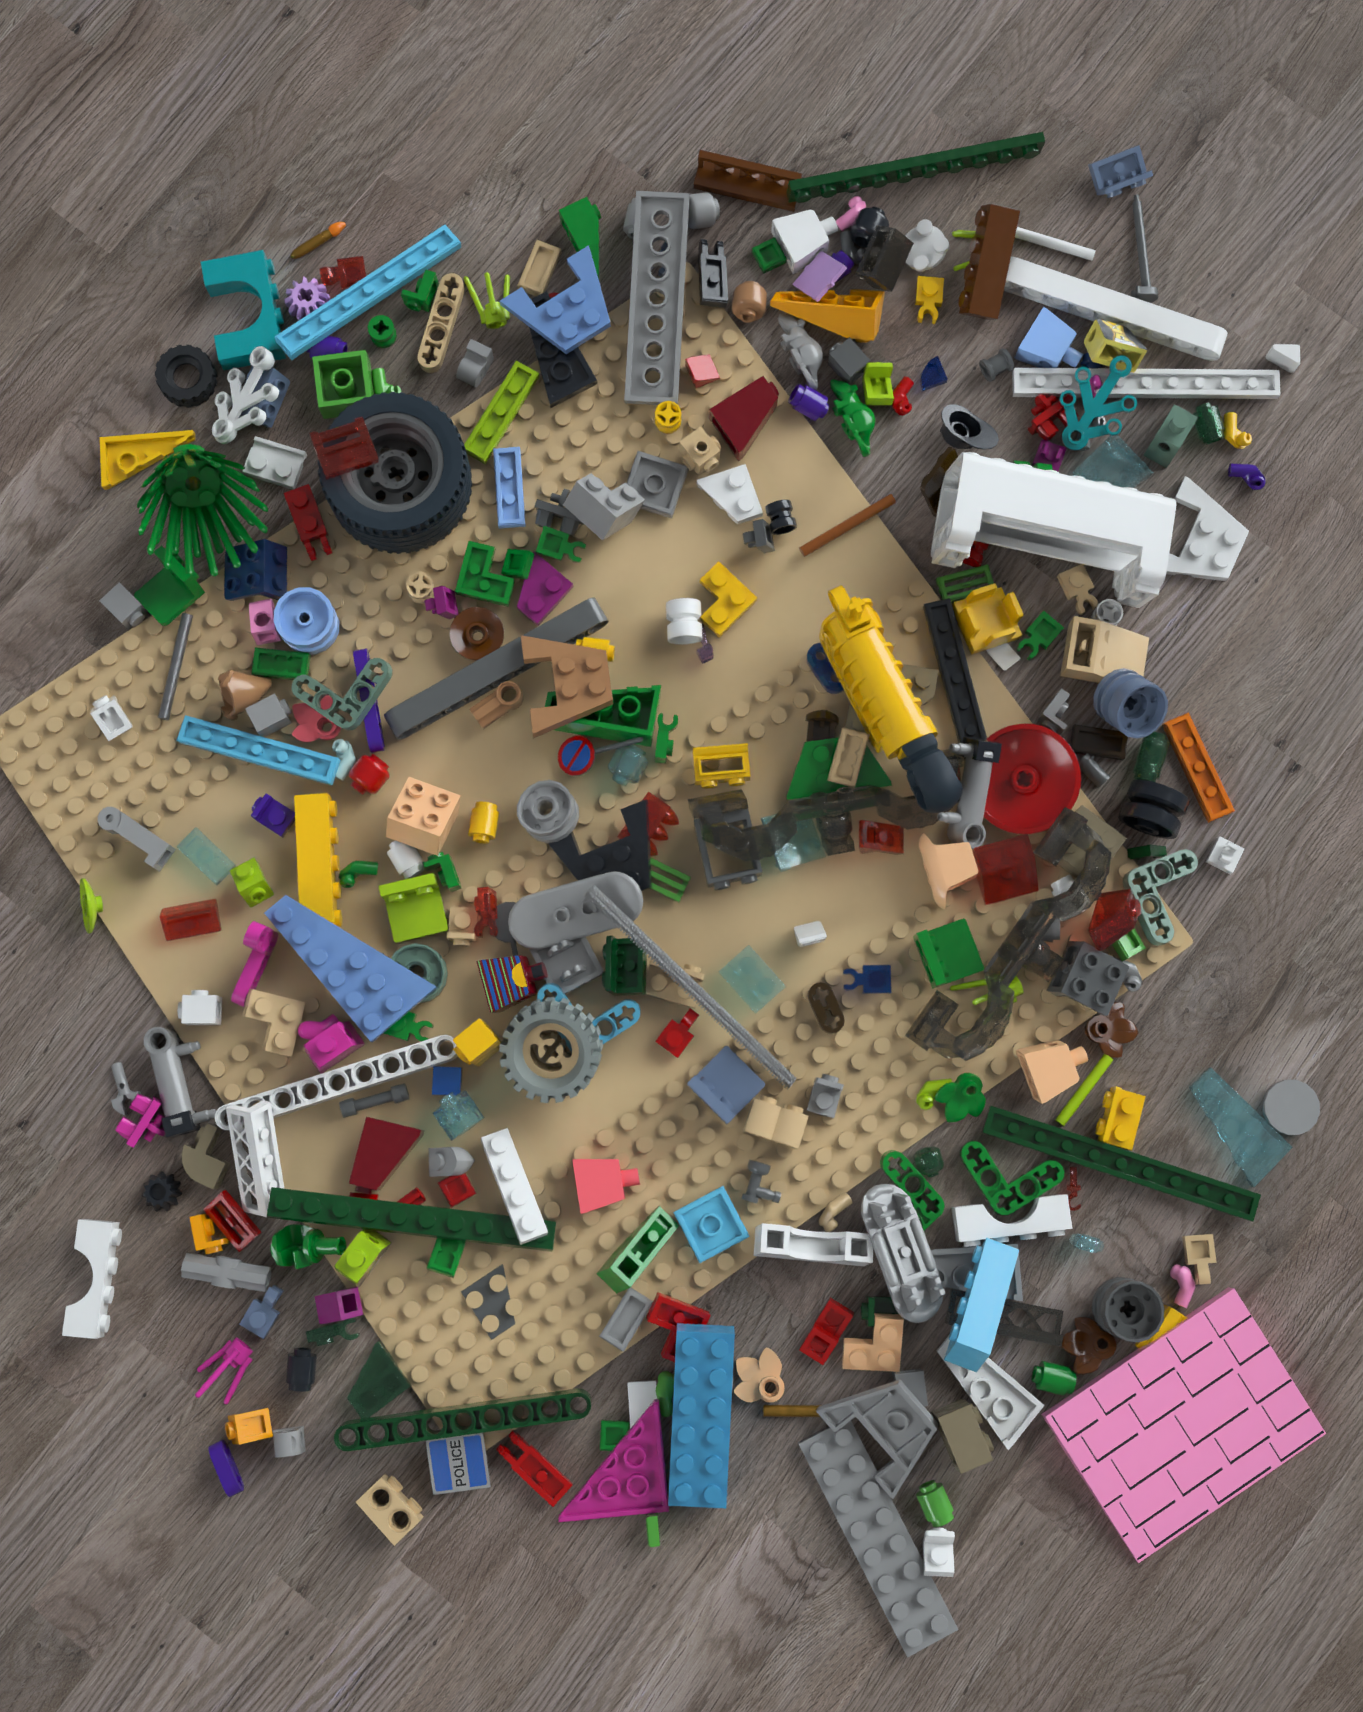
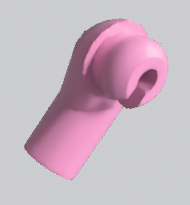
M854 196L848 202L851 209L836 220L842 232L853 224L859 211L866 208V203L862 201L861 197Z

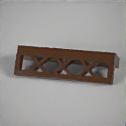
M700 150L693 189L795 212L797 202L789 203L786 193L789 181L802 178V173Z

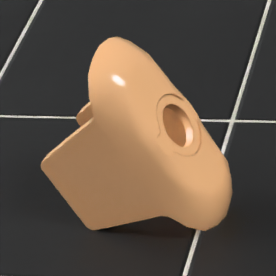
M922 833L918 847L933 898L938 906L946 909L947 893L977 877L978 869L969 842L934 845Z

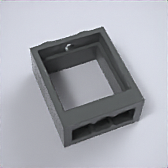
M748 808L694 819L695 833L708 888L714 887V890H722L731 887L730 883L741 881L742 884H750L758 881L757 877L762 876V867ZM743 825L753 869L713 877L703 833Z

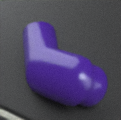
M1229 464L1228 477H1242L1253 490H1261L1265 486V477L1255 465Z

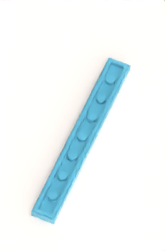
M446 225L441 226L276 335V343L291 360L295 359L424 273L425 270L430 269L459 250L461 242Z

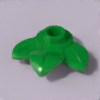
M969 1072L963 1073L957 1077L955 1082L946 1083L937 1091L934 1099L940 1103H946L944 1114L947 1122H958L964 1119L968 1113L973 1117H978L984 1110L986 1098L981 1092L983 1084L977 1075Z

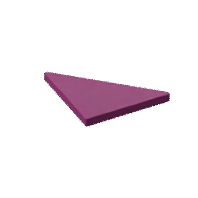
M654 1399L558 1516L559 1522L669 1512L659 1399Z

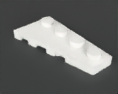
M948 1336L936 1350L1006 1449L1009 1450L1041 1411L1044 1404L989 1357L977 1373L945 1361L944 1358L950 1342Z

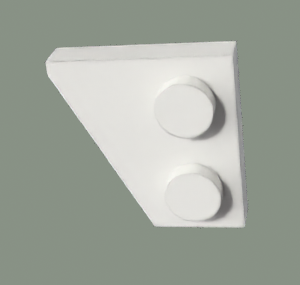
M746 464L697 480L698 488L700 490L703 489L720 509H724L728 513V516L736 524L763 516V511Z

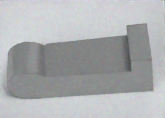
M106 807L99 812V826L111 834H120L149 854L144 862L158 871H161L176 850L117 808Z

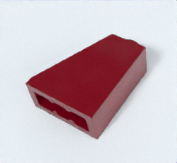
M764 376L709 409L710 421L738 461L744 458L777 407L779 392L774 383L771 381L768 383Z
M366 1117L349 1184L356 1185L355 1191L372 1194V1190H381L423 1137L424 1130Z

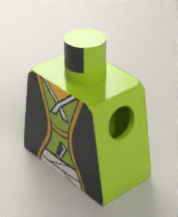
M364 1229L357 1234L334 1267L336 1271L360 1287L392 1242L377 1231Z

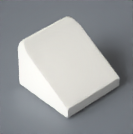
M1274 344L1266 354V359L1287 372L1294 373L1300 365V345Z
M820 921L794 927L797 944L800 947L824 942L827 937Z

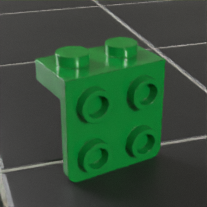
M161 545L153 553L164 566L165 548ZM178 554L172 555L170 570L164 567L134 594V597L162 626L169 625L205 593L196 581L200 578L195 571L194 576L191 573L187 574L186 568L182 566L184 561Z

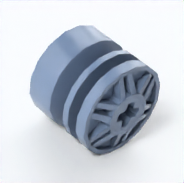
M1122 668L1112 671L1100 681L1094 693L1093 706L1096 714L1127 737L1137 739L1150 735L1163 723L1167 714L1168 700L1165 692L1159 686L1145 679L1134 670Z

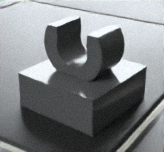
M764 519L752 521L754 531L743 533L744 544H748L749 548L757 547L763 553L775 551L770 524Z

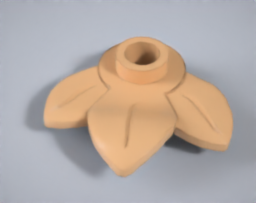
M766 1347L762 1351L759 1360L751 1357H741L736 1360L737 1372L743 1382L736 1386L734 1393L741 1400L750 1403L760 1399L765 1402H775L782 1397L784 1393V1383L780 1378L782 1364L773 1350ZM768 1382H773L776 1386L775 1390L771 1393L765 1391V1384Z

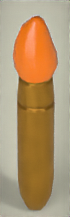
M336 222L331 224L328 229L294 249L290 257L292 259L301 258L332 237L338 236L346 227V223Z

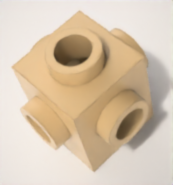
M701 426L679 442V451L683 455L682 461L689 470L694 469L700 475L704 471L708 473L718 466L721 445L713 435L709 437Z

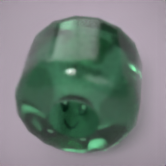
M929 1146L916 1151L913 1156L916 1168L921 1175H927L928 1177L937 1176L938 1172L944 1167L943 1157L938 1147Z

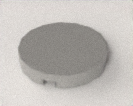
M1282 1080L1273 1084L1266 1091L1263 1098L1262 1113L1267 1124L1276 1132L1285 1135H1300L1309 1131L1317 1123L1320 1114V1102L1315 1091L1306 1083L1298 1080Z

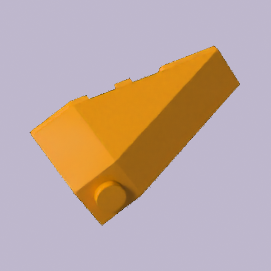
M850 289V295H837L834 290H828L818 302L801 291H783L774 294L770 301V306L845 338L850 337L857 342L867 343L874 341L879 331L885 291Z

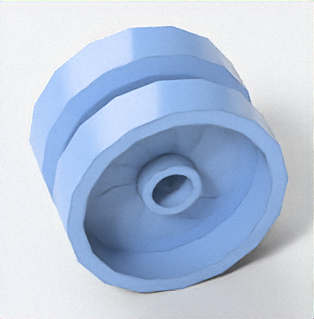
M298 587L286 592L278 600L274 609V624L279 635L293 651L316 655L326 651L335 642L339 634L340 621L330 600L322 592L311 587Z

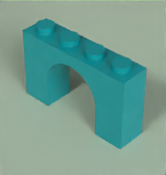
M259 250L201 261L204 285L210 297L247 292L257 296L262 301L260 316L253 325L244 330L214 335L218 361L223 370L251 366L250 355L259 346L269 350L273 354L275 361L286 359L285 352L275 341V336L281 333L280 324H284V318L281 308L276 306L275 300L280 299L277 284H272L271 275H275L272 259H267L264 251Z

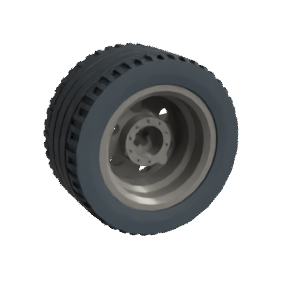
M385 392L377 395L374 394L371 397H364L354 402L355 404L346 407L333 420V423L329 425L328 432L324 434L323 442L320 445L321 451L318 453L319 481L333 513L346 532L352 535L356 541L360 540L361 544L368 545L371 549H378L380 552L387 551L390 554L411 553L414 551L418 552L423 548L427 549L431 545L434 546L439 540L445 539L452 532L451 530L458 526V522L463 518V513L467 511V505L470 503L469 497L472 494L471 468L457 427L454 426L452 420L447 417L444 411H440L437 405H433L430 401H424L422 397H416L413 394ZM383 448H389V449H390L389 451H386V452L380 454L381 449H383ZM408 450H416V456L410 457L407 454ZM367 469H370L374 472V474L371 477L365 476V472ZM399 475L402 479L396 481L394 477ZM429 475V478L426 481L420 480L421 478ZM407 493L413 499L404 502V494ZM386 495L383 501L377 500L378 498H381Z

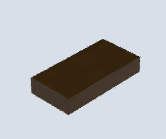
M1074 724L1070 746L1075 754L1085 755L1088 753L1090 756L1124 760L1128 737L1116 730Z

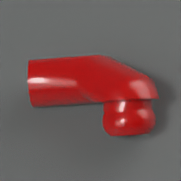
M904 376L893 390V410L902 416L912 410V404H909L907 394L913 387L914 382L907 376Z

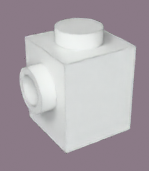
M191 990V995H182V1002L178 1003V1018L185 1025H221L222 997L208 995L207 990Z

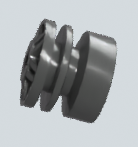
M1115 1277L1106 1280L1097 1288L1092 1300V1312L1096 1323L1103 1331L1127 1342H1142L1150 1339L1159 1331L1164 1321V1305L1160 1295L1153 1287L1138 1280L1125 1277ZM1124 1303L1128 1304L1127 1309H1124L1123 1312L1119 1311L1120 1307L1124 1306Z

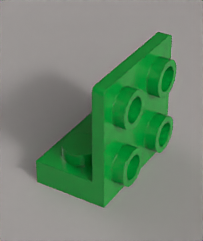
M964 918L929 931L927 929L913 936L932 989L984 970V965L968 923Z

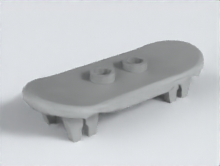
M613 871L522 897L514 904L508 918L509 931L520 945L530 949H543L560 944L564 940L572 941L618 927V925L615 926L616 922L612 923L613 920L610 921L611 918L607 919L608 915L605 916L606 913L602 914L603 910L600 911L601 908L597 909L598 905L595 907V903L592 904L593 900L590 902V898L587 899L588 896L584 897V895L593 885H596L599 888L598 890H601L604 893L603 895H606L609 898L608 900H611L616 907H619L622 910L621 912H624L627 915L626 917H629L632 920L631 922H633L642 911V891L632 877L625 873Z
M891 1184L875 1185L863 1196L861 1216L894 1307L899 1315L909 1322H925L937 1313L945 1295L932 1252L916 1210L911 1203L910 1196L901 1188Z

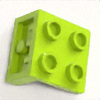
M434 873L379 885L380 895L385 900L395 943L449 930L438 879Z

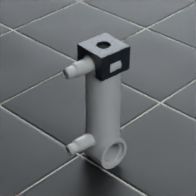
M963 737V743H952L949 746L950 752L966 757L961 782L963 790L958 800L956 813L940 812L937 815L939 821L950 823L947 835L952 843L969 842L972 849H977L983 844L986 831L982 822L993 762L999 763L1002 743Z
M153 1027L144 1036V1046L150 1053L165 1115L164 1118H161L166 1137H178L199 1131L201 1128L200 1123L215 1118L216 1110L193 1111L180 1056L199 1050L201 1045L198 1041L179 1045V1037L175 1031L169 1028ZM163 1034L166 1037V1044L160 1049L157 1045V1039Z

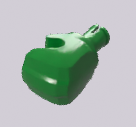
M291 1224L281 1228L273 1235L270 1245L271 1255L277 1265H295V1269L319 1263L324 1255H342L346 1250V1240L344 1237H324L321 1230L302 1224Z

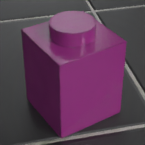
M358 1286L314 1296L320 1325L363 1315Z

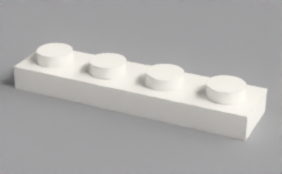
M508 1128L481 1137L482 1146L520 1245L547 1235V1228Z

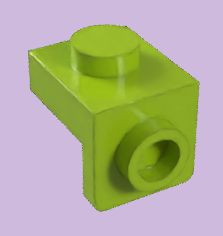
M875 362L866 364L862 378L866 405H892L894 400L890 378L893 371L892 363Z
M254 857L230 870L240 895L249 907H254L274 896L272 888L267 883L260 865Z

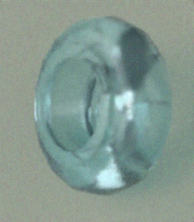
M1081 1233L1070 1236V1244L1075 1248L1094 1253L1102 1252L1104 1249V1242L1099 1238Z

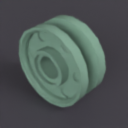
M417 943L405 945L391 957L392 960L410 971L416 966H421L424 969L423 979L438 987L420 1003L431 1001L440 995L446 986L448 977L446 962L440 953L429 946Z

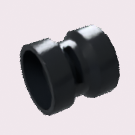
M778 500L765 506L766 514L771 519L769 525L771 534H786L797 528L796 519L791 514L793 507L790 500Z

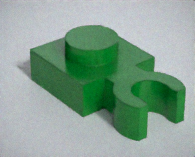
M543 526L535 552L559 561L562 560L563 554L568 555L572 562L580 563L582 558L576 557L573 554V549L576 547L585 549L586 544L581 541L569 543L567 541L570 534Z
M1043 610L1025 631V634L1030 638L1022 640L1016 650L1019 652L1024 646L1030 647L1032 653L1027 658L1030 661L1037 655L1039 651L1038 646L1040 645L1046 650L1062 632L1064 627Z
M408 1012L383 1034L406 1041L409 1040L410 1034H414L415 1038L422 1042L428 1040V1038L421 1036V1029L423 1027L433 1028L434 1025L429 1021L416 1023L417 1014Z

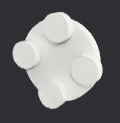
M924 219L917 224V227L910 230L905 237L899 239L896 247L910 268L923 272L936 267L945 257L950 245L941 230L933 226L931 221Z

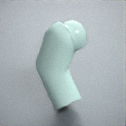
M337 739L334 741L332 749L341 761L335 777L344 781L355 764L356 758L352 745L348 741Z

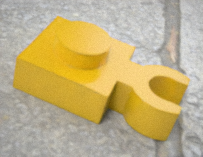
M918 276L915 305L922 306L917 316L918 323H922L924 314L932 316V324L937 322L938 310L936 307L942 306L944 278Z

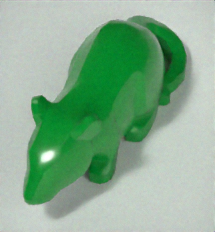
M832 379L830 382L831 390L839 399L833 401L835 406L832 410L836 417H843L842 429L850 441L856 439L862 457H868L870 455V436L875 428L874 413L860 401L856 394L857 385H849L844 381Z

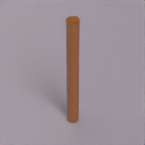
M889 494L799 547L801 554L804 557L877 515L895 504V498L892 494Z

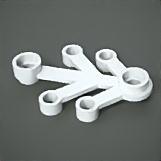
M262 346L256 347L250 355L249 360L254 368L243 389L241 385L245 381V374L239 369L233 368L227 375V380L230 382L231 396L222 391L215 397L219 419L213 424L212 434L216 441L221 444L231 442L236 437L238 430L251 423L257 426L262 425L266 420V413L263 410L253 407L248 414L240 417L242 411L264 399L273 402L279 395L278 388L271 383L264 384L260 390L252 393L263 371L270 370L275 362L273 354Z

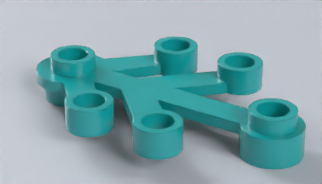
M1120 355L1111 361L1109 367L1110 374L1094 399L1090 385L1091 371L1087 367H1080L1076 370L1075 380L1079 383L1085 411L1079 422L1074 408L1076 402L1075 393L1071 390H1066L1060 395V404L1064 407L1068 425L1063 431L1062 441L1068 449L1080 450L1087 445L1089 439L1108 434L1116 436L1121 432L1122 423L1116 418L1110 419L1106 425L1088 427L1094 418L1122 411L1130 413L1136 409L1137 399L1132 395H1126L1120 401L1104 404L1118 380L1130 374L1132 363L1128 357ZM1124 362L1126 369L1119 371L1116 369V364ZM1085 371L1088 374V378L1080 380L1078 373ZM1066 394H1070L1073 397V401L1069 404L1063 402V397ZM1127 399H1131L1134 402V406L1130 409L1124 406V401ZM1112 422L1117 423L1119 426L1118 431L1111 432L1108 428L1109 424ZM1075 431L1081 434V439L1078 441H1073L1070 437Z

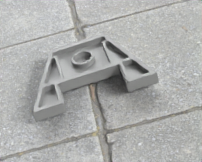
M901 1380L819 1406L816 1410L835 1433L856 1417L893 1460L878 1470L874 1478L892 1499L896 1496L939 1425Z

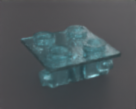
M808 806L761 818L763 824L761 827L765 830L769 840L767 844L771 846L770 852H773L777 863L775 866L781 872L791 869L792 866L826 857Z

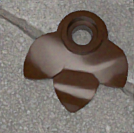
M1120 1002L1113 1003L1107 1016L1101 1014L1093 1016L1087 1021L1085 1026L1086 1036L1091 1041L1099 1044L1102 1053L1113 1058L1122 1057V1044L1133 1041L1138 1035V1029L1135 1024L1123 1018L1125 1005ZM1099 1024L1102 1027V1034L1098 1031Z
M1077 1317L1074 1321L1076 1330L1066 1333L1059 1340L1058 1344L1068 1353L1077 1356L1073 1367L1074 1373H1093L1098 1370L1102 1360H1107L1114 1355L1117 1347L1116 1341L1111 1334L1101 1331L1094 1320L1087 1317ZM1099 1340L1105 1341L1107 1348L1100 1349L1097 1342Z

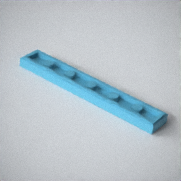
M187 715L184 716L176 740L181 744L331 786L341 761L337 757Z

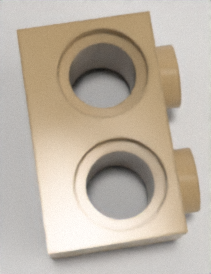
M385 1473L356 1503L395 1546L424 1516L420 1513L422 1508L419 1503L412 1497L408 1499L402 1493L403 1486L394 1476L388 1477ZM383 1489L387 1491L389 1502L385 1504L378 1502L375 1497L376 1490ZM395 1512H405L409 1518L408 1524L399 1525L395 1521Z

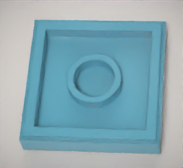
M724 1186L673 1212L699 1263L750 1237Z

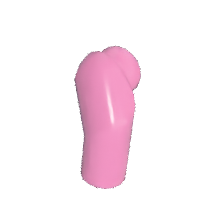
M1176 1264L1172 1267L1170 1276L1177 1280L1180 1288L1173 1303L1187 1308L1195 1290V1282L1188 1267Z

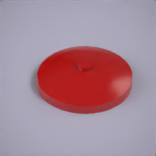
M1026 723L1004 727L986 739L1002 743L999 763L993 762L984 818L994 826L1016 834L1039 833L1060 823L1074 807L1081 787L1080 765L1073 749L1066 740L1051 729Z

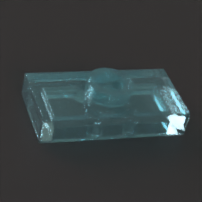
M197 827L176 846L216 885L230 873L231 869L237 866Z

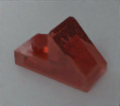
M859 820L860 854L871 852L894 855L904 854V826Z

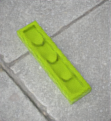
M518 361L514 363L465 442L464 446L467 455L486 465L493 453V449L499 444L539 379L540 375L538 372Z

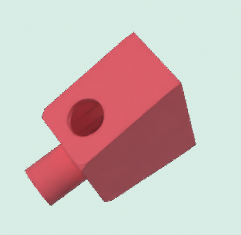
M619 1159L572 1160L581 1214L624 1200V1187L640 1185L638 1168L621 1170Z

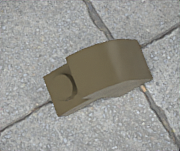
M207 1123L206 1127L202 1126L196 1135V1147L184 1145L182 1164L191 1179L211 1189H219L231 1163L212 1155V1151L223 1129L215 1124Z

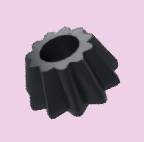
M163 1171L158 1176L150 1175L149 1182L143 1184L146 1191L141 1195L147 1199L146 1206H153L154 1210L158 1212L162 1208L165 1211H169L171 1205H178L177 1197L183 1194L178 1189L181 1182L174 1181V1174L166 1176Z

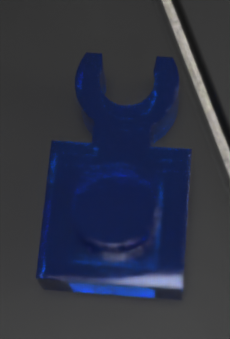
M863 965L862 973H858L854 969L843 970V975H851L854 978L853 984L843 985L844 990L851 991L857 986H862V994H891V965Z

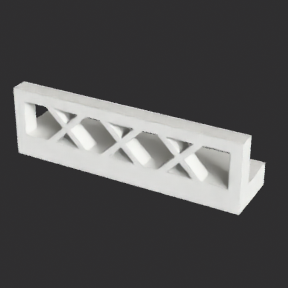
M262 1100L249 1108L230 1105L226 1107L242 1209L247 1213L267 1217L271 1187L284 1189L271 1102ZM238 1116H243L245 1128L239 1123ZM242 1141H243V1142L246 1144V1146L248 1147L249 1155H248V1153L244 1150L243 1145H242ZM246 1167L251 1171L253 1180L247 1174ZM250 1193L257 1199V1205L252 1204Z

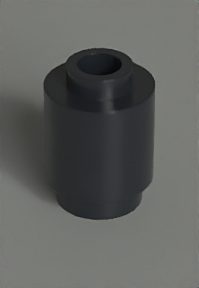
M294 1348V1352L288 1354L286 1383H289L288 1390L311 1391L312 1384L315 1383L317 1355L311 1353L310 1348Z

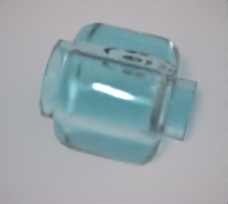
M634 745L617 748L608 764V770L613 774L612 780L623 786H627L628 782L632 784L638 783L648 766V760L645 757L646 752Z

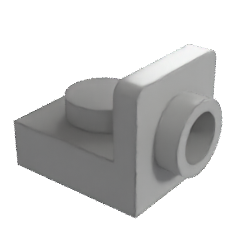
M1062 688L1038 719L1042 722L1041 726L1051 729L1059 735L1063 733L1067 725L1057 717L1060 718L1068 708L1069 704L1065 701L1070 696Z
M822 1074V1078L816 1077L806 1111L834 1118L844 1086L838 1083L839 1078L827 1074Z

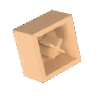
M408 777L387 817L386 837L438 856L458 816L461 795Z

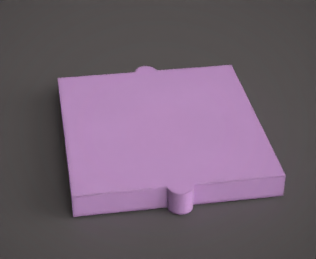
M820 251L813 261L805 266V270L792 285L818 302L835 285V282L847 267L823 251Z

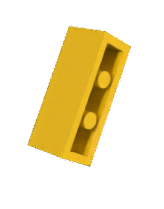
M479 1018L453 1039V1042L457 1045L453 1050L466 1064H474L479 1067L499 1051L501 1040L489 1025Z

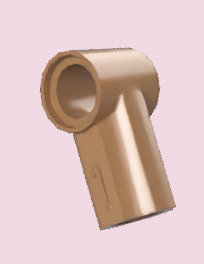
M505 681L498 686L496 691L469 710L481 727L485 729L510 710L519 708L524 700L523 693L516 683ZM515 690L517 695L513 701L507 702L503 700L506 691Z

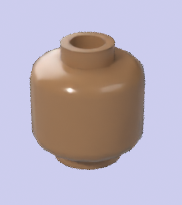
M746 281L738 285L733 292L732 313L746 323L762 318L766 312L767 303L765 289L754 281Z

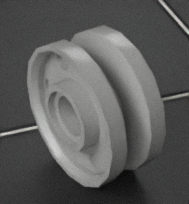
M552 780L538 781L529 786L520 796L517 804V817L521 825L537 841L545 843L558 842L575 829L579 819V807L569 790L560 782ZM552 808V811L549 814L544 815L546 810Z

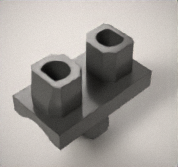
M564 489L561 495L551 494L550 501L559 503L558 505L539 499L536 500L535 508L537 514L535 524L537 526L551 528L555 516L563 519L559 531L574 537L579 525H584L563 506L570 490Z

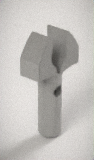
M116 1062L111 1065L119 1093L111 1102L117 1112L128 1115L124 1106L126 1097L133 1101L136 1094H141V1091L134 1092L130 1090L121 1062Z

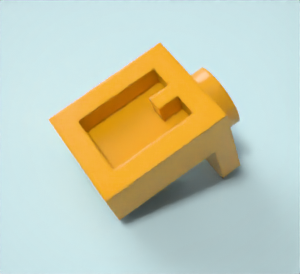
M207 1214L189 1217L196 1251L205 1249V1254L207 1255L223 1251L222 1245L229 1244L227 1238L212 1241L211 1236L215 1233L212 1219H208Z
M268 1408L228 1415L229 1422L225 1423L227 1438L232 1441V1444L240 1445L273 1437Z

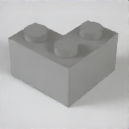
M590 473L576 481L563 506L601 540H604L629 525L645 499L627 483L611 491L599 478Z

